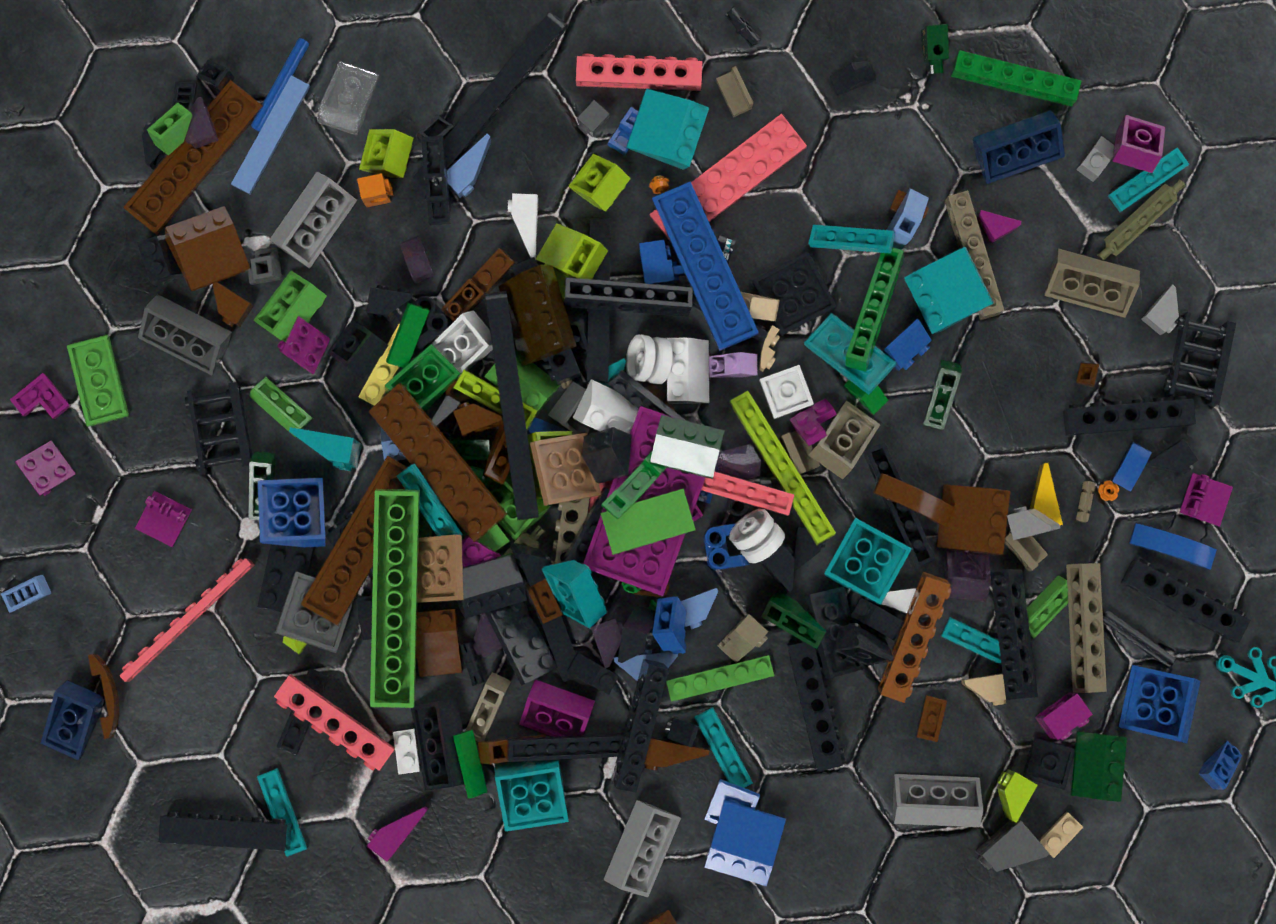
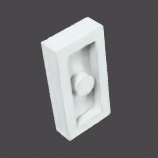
M415 729L393 732L398 775L420 772Z

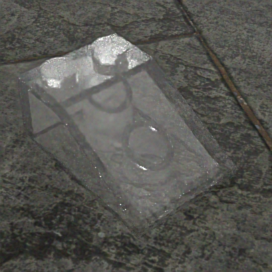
M339 61L320 103L317 123L357 136L365 119L379 74Z

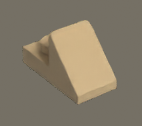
M741 292L752 318L776 321L780 300Z

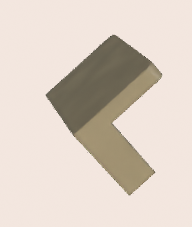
M736 66L732 67L731 72L716 78V82L733 117L752 109L753 101Z
M797 431L789 432L780 437L789 458L800 475L820 466L818 461L809 456L813 449L812 445L808 446Z
M1011 531L1005 535L1006 546L1028 571H1033L1038 566V563L1048 555L1033 536L1013 540Z

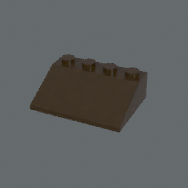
M538 265L521 272L498 286L500 292L506 291L512 334L522 366L576 347L553 265Z

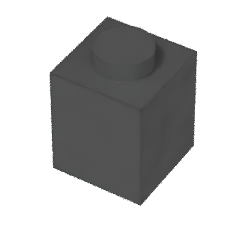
M594 100L577 118L578 128L587 135L589 133L591 136H594L610 119V114Z

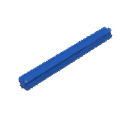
M302 38L297 40L264 100L263 107L251 124L254 130L260 132L290 76L294 74L309 46L306 40Z

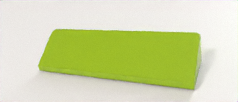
M463 370L454 388L502 415L498 388ZM523 403L526 429L529 430L537 410Z

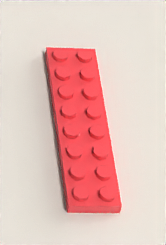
M782 113L691 182L709 222L807 148V145ZM654 210L650 213V217L670 241L657 210Z

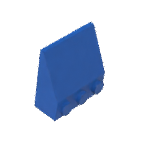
M323 478L258 481L260 543L295 547L325 546Z
M1132 665L1119 728L1187 744L1201 681L1195 678Z
M724 800L706 855L704 867L767 886L786 819Z

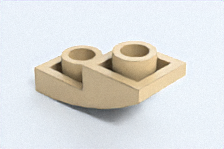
M773 325L761 350L759 370L762 372L765 368L770 369L776 360L773 357L775 351L770 349L769 346L774 348L780 336L777 335L779 329Z

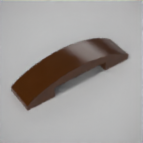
M881 473L873 492L889 501L911 509L944 527L947 526L954 509L953 506L939 498Z
M90 654L88 659L92 676L101 675L108 716L100 718L104 739L114 737L118 725V691L111 671L98 654Z

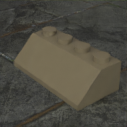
M1058 249L1051 267L1044 296L1125 318L1140 285V271Z

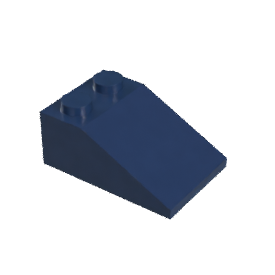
M68 680L55 690L40 744L80 760L100 716L105 697Z

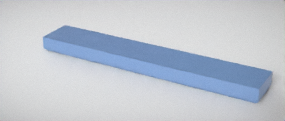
M292 75L290 76L231 183L232 186L251 195L310 88L309 84Z

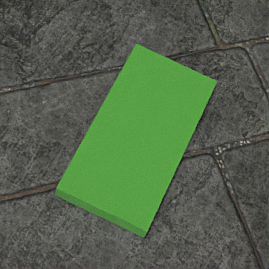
M109 335L67 345L86 426L90 427L128 417L129 413Z
M684 489L634 503L618 520L608 511L601 513L613 555L696 530Z

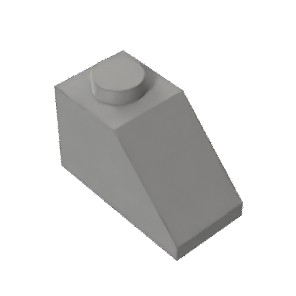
M1101 136L1076 170L1094 182L1112 159L1114 145Z
M1173 284L1163 292L1141 318L1159 335L1165 332L1169 334L1177 325L1175 320L1179 317L1176 287Z
M1026 506L1014 509V514L1007 515L1013 540L1060 529V525L1036 509L1027 510Z

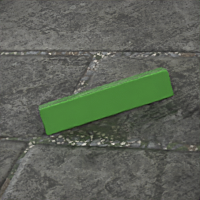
M267 377L254 386L250 392V398L287 431H289L290 427L304 429L312 420L310 415Z
M1057 576L1027 607L1030 636L1032 638H1035L1068 604L1067 580L1061 576Z

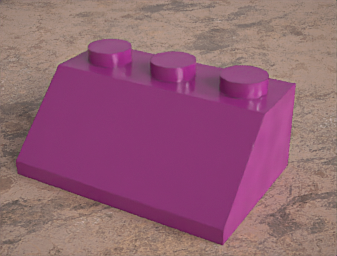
M535 680L527 698L519 725L552 737L580 736L584 734L595 701Z

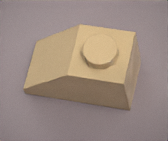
M1003 673L961 680L965 687L986 702H993V706L1006 704Z

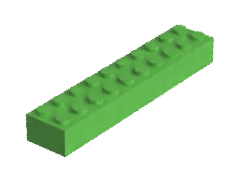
M375 490L370 707L414 708L420 490Z

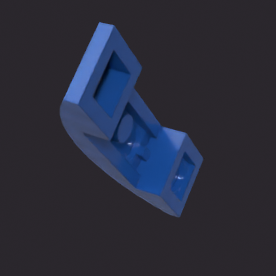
M1135 523L1129 544L1147 550H1154L1211 570L1217 549L1194 540Z

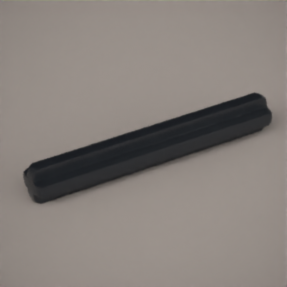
M1106 611L1103 614V623L1165 667L1170 668L1175 663V657L1113 613Z

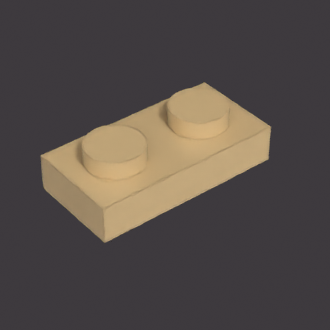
M1065 812L1041 837L1039 842L1055 858L1079 833L1083 826L1068 812Z

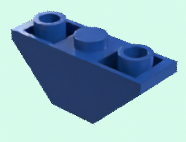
M1227 740L1204 762L1198 774L1212 789L1224 790L1227 788L1242 755Z

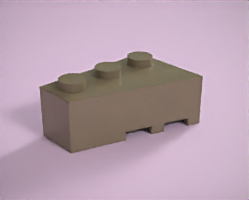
M747 614L717 646L737 663L755 646L760 647L768 639L765 636L768 631L750 614Z

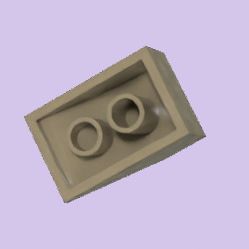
M846 400L837 412V415H835L825 429L827 436L816 442L809 456L841 479H844L854 468L880 424Z

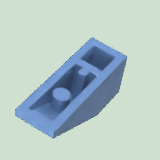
M488 134L447 170L448 186L459 198L463 195L465 197L474 190L473 186L477 181L491 143V138Z

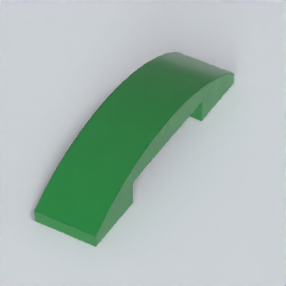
M652 452L624 483L602 503L601 506L617 520L666 470V467L650 464Z

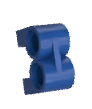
M735 524L712 527L705 532L703 541L706 549L707 563L710 568L722 570L750 565L743 555L730 557L728 554L726 537L730 536V532ZM717 533L720 536L719 543H711L709 535ZM719 553L723 556L724 561L721 565L713 562L714 554Z

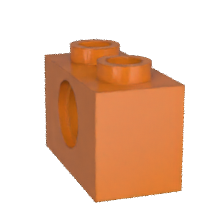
M382 173L357 179L361 199L366 207L391 202L390 196H393L392 186Z

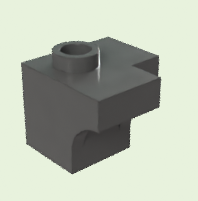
M274 247L255 251V258L250 259L251 263H249L250 270H248L250 284L256 285L281 280L282 274L278 249Z

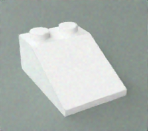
M474 310L462 313L432 343L460 373L463 370L468 371L493 350L490 330Z

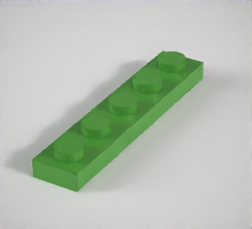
M767 655L667 680L666 683L672 702L772 677L774 672L770 656Z

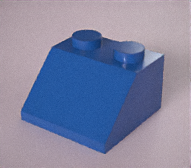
M917 319L891 342L883 352L896 361L895 368L898 371L901 368L907 370L915 362L912 358L917 354L922 356L930 348L928 344L932 340L921 322Z

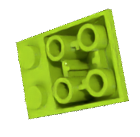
M556 223L536 260L543 264L553 265V268L570 278L592 280L608 250L600 242Z

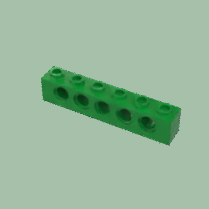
M959 50L955 57L951 77L1071 107L1077 101L1082 81Z
M892 247L891 253L880 254L846 354V367L864 372L867 371L903 264L904 250Z

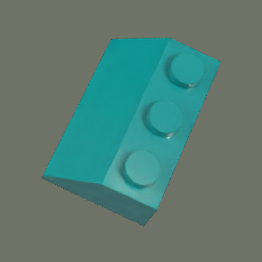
M572 560L542 568L562 614L590 629L607 613L604 606L605 601L600 596L597 590L598 585L592 579V572L586 564H580Z

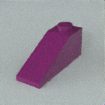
M425 806L383 826L379 831L374 829L367 838L370 841L367 847L388 862L429 808Z

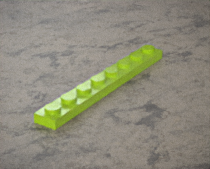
M749 391L730 400V405L783 491L795 495L792 506L816 545L836 534L835 530Z

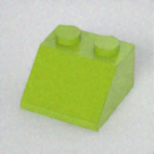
M369 129L359 169L374 174L382 173L383 176L391 178H403L407 169L409 154L412 150L413 137L395 129Z
M592 154L568 187L593 206L606 212L631 178L617 164Z
M1007 769L1006 772L1003 771L999 776L997 789L1005 817L1017 823L1038 785L1020 774Z

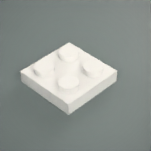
M800 365L759 380L774 419L814 405Z

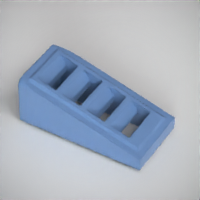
M40 575L1 593L9 613L50 595L51 591L45 577ZM28 586L30 587L33 597H31V594L27 588ZM19 590L22 591V594H23V596H24V598H25V601L23 600V598H22V596H21ZM12 593H14V596L18 602L17 605L15 604L11 596Z

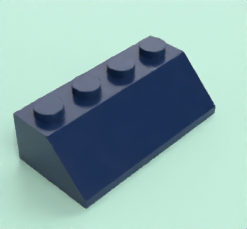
M1051 110L973 137L975 155L986 184L1065 157L1061 122Z

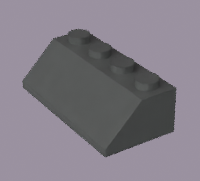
M157 294L144 309L138 338L212 376L228 348L232 332Z

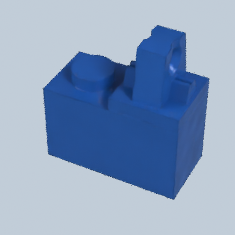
M664 240L639 243L645 284H674L675 281H679V276L685 275L681 265L677 266V262L667 260V258H671L669 245L665 246Z
M678 596L657 600L652 633L663 651L670 650L673 654L686 653V643L684 641L686 631L684 627L687 611Z

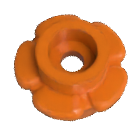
M656 176L652 179L649 187L655 194L664 193L669 189V179L663 176Z
M1109 480L1101 484L1098 488L1101 499L1104 501L1115 500L1118 497V485L1113 484Z

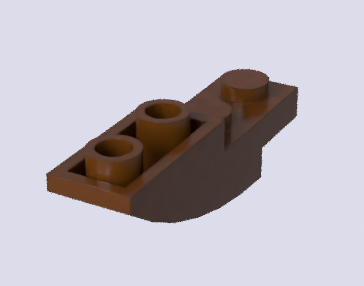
M499 248L477 273L464 283L441 310L453 322L462 313L473 310L485 298V294L490 293L503 279V276L516 262Z

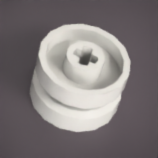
M635 335L629 344L626 355L627 374L639 382L647 381L653 384H663L672 366L673 353L670 341L666 338Z
M757 509L745 515L735 524L730 532L729 539L737 549L741 550V554L749 563H757L770 557L781 546L785 533L777 523H774V519L765 509Z

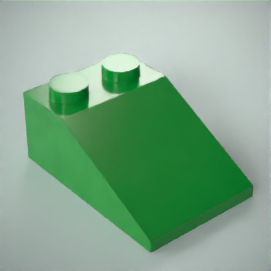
M431 344L385 384V393L388 394L396 385L402 383L426 412L461 373Z

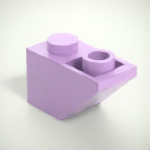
M738 352L709 356V377L711 378L757 375V354Z

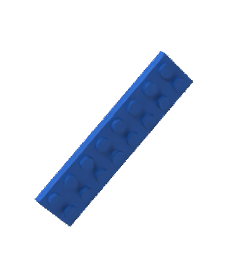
M691 182L653 197L652 201L689 284L693 288V293L719 351L758 335L757 327Z

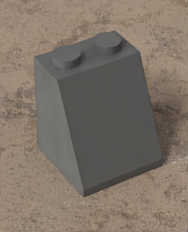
M1019 819L1017 823L1009 820L976 850L979 855L977 860L988 870L993 869L996 872L1038 860L1050 854Z

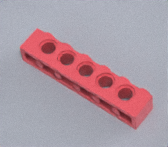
M593 54L577 56L576 86L701 91L702 61H698L697 58L677 60L675 57H665V60L656 59L654 56H645L644 59H638L632 55L615 58L614 55L610 54L602 55V57H594ZM595 66H600L603 68V71L600 74H595L592 72V69ZM621 67L624 69V72L617 75L613 72V69ZM636 68H642L645 73L639 76L633 71ZM660 68L666 73L663 76H657L654 71ZM682 69L686 72V75L678 77L675 72Z
M292 674L287 677L274 695L278 705L284 709H287V707L295 711L293 714L295 717L303 722L305 719L312 723L311 728L320 734L322 732L330 736L328 739L337 746L340 744L347 748L346 752L354 758L359 756L365 761L363 764L373 771L375 768L380 771L395 750L394 746ZM294 694L303 695L304 703L302 705H297L293 702ZM311 707H320L322 715L320 717H313L310 713ZM332 718L337 719L340 724L339 728L335 730L330 729L328 720ZM354 731L357 734V739L354 742L347 741L345 738L346 732ZM371 743L375 751L372 754H366L362 748L364 744Z

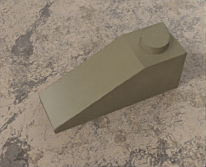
M493 672L483 688L465 730H473L475 740L479 742L485 741L511 683L510 680Z

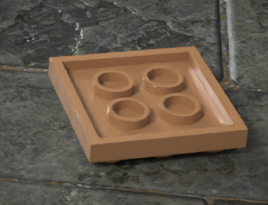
M587 433L530 443L544 506L601 495L599 483L595 482L582 457L584 436L588 435Z
M446 535L419 538L417 603L463 600L462 536Z

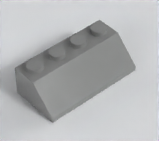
M316 172L269 241L310 268L357 199L329 177Z
M894 774V824L980 827L983 815L980 778Z
M637 800L606 872L604 881L621 890L649 897L681 818Z

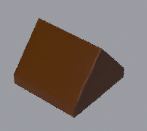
M1081 363L1076 383L1094 387L1099 364Z

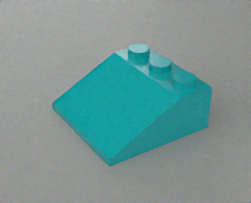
M646 89L626 148L684 170L690 167L709 107L688 99Z
M966 247L904 277L932 334L941 332L994 304Z
M290 427V433L332 462L336 468L344 471L358 468L362 444L356 439Z
M855 518L824 574L842 586L881 605L912 548Z
M559 760L495 764V781L505 832L569 822Z

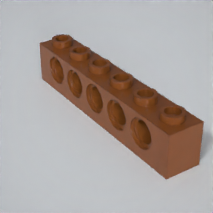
M926 572L922 573L905 616V623L899 632L892 650L893 661L887 663L879 683L878 691L880 695L905 703L906 697H910L913 690L912 682L920 673L921 666L919 664L928 652V641L935 635V623L943 614L944 607L942 605L951 593L950 583L946 579ZM929 595H936V599L933 602H926V598ZM921 615H928V619L925 622L918 621ZM914 634H920L921 637L918 641H911V637ZM906 654H913V658L910 661H903V657ZM898 674H905V678L903 680H895Z

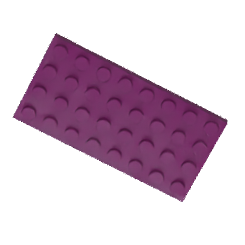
M642 406L639 407L630 432L632 438L629 474L613 480L607 498L624 483L653 451L661 415H668ZM666 468L635 503L684 489L692 516L706 477ZM600 516L583 564H586L591 571L664 596L685 534L613 555L602 516Z

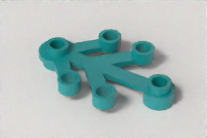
M1251 647L1247 652L1248 657L1252 659L1257 673L1236 664L1231 656L1222 655L1218 657L1216 667L1219 671H1232L1253 681L1242 686L1232 687L1230 694L1233 698L1241 699L1246 693L1267 687L1273 691L1263 695H1253L1250 698L1251 706L1260 708L1264 703L1276 699V682L1268 678L1261 660L1262 651L1260 648ZM1253 650H1257L1258 655L1255 658L1252 656ZM1271 656L1267 659V665L1272 669L1276 680V666L1274 667L1271 664L1272 659H1276V656ZM1225 660H1228L1230 662V666L1228 668L1224 667ZM1237 688L1241 690L1239 696H1236L1234 693ZM1256 697L1260 699L1259 705H1255L1254 699Z

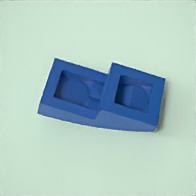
M632 107L623 117L619 127L608 142L609 147L624 156L630 150L626 146L638 113Z
M1132 442L1122 459L1121 465L1113 476L1112 482L1131 491L1152 452Z

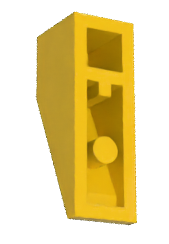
M1044 463L1039 468L1030 509H1036L1059 525H1063L1049 464Z

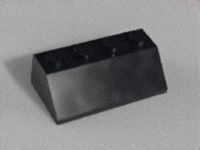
M457 698L414 705V708H411L425 790L464 785L453 735L463 732Z

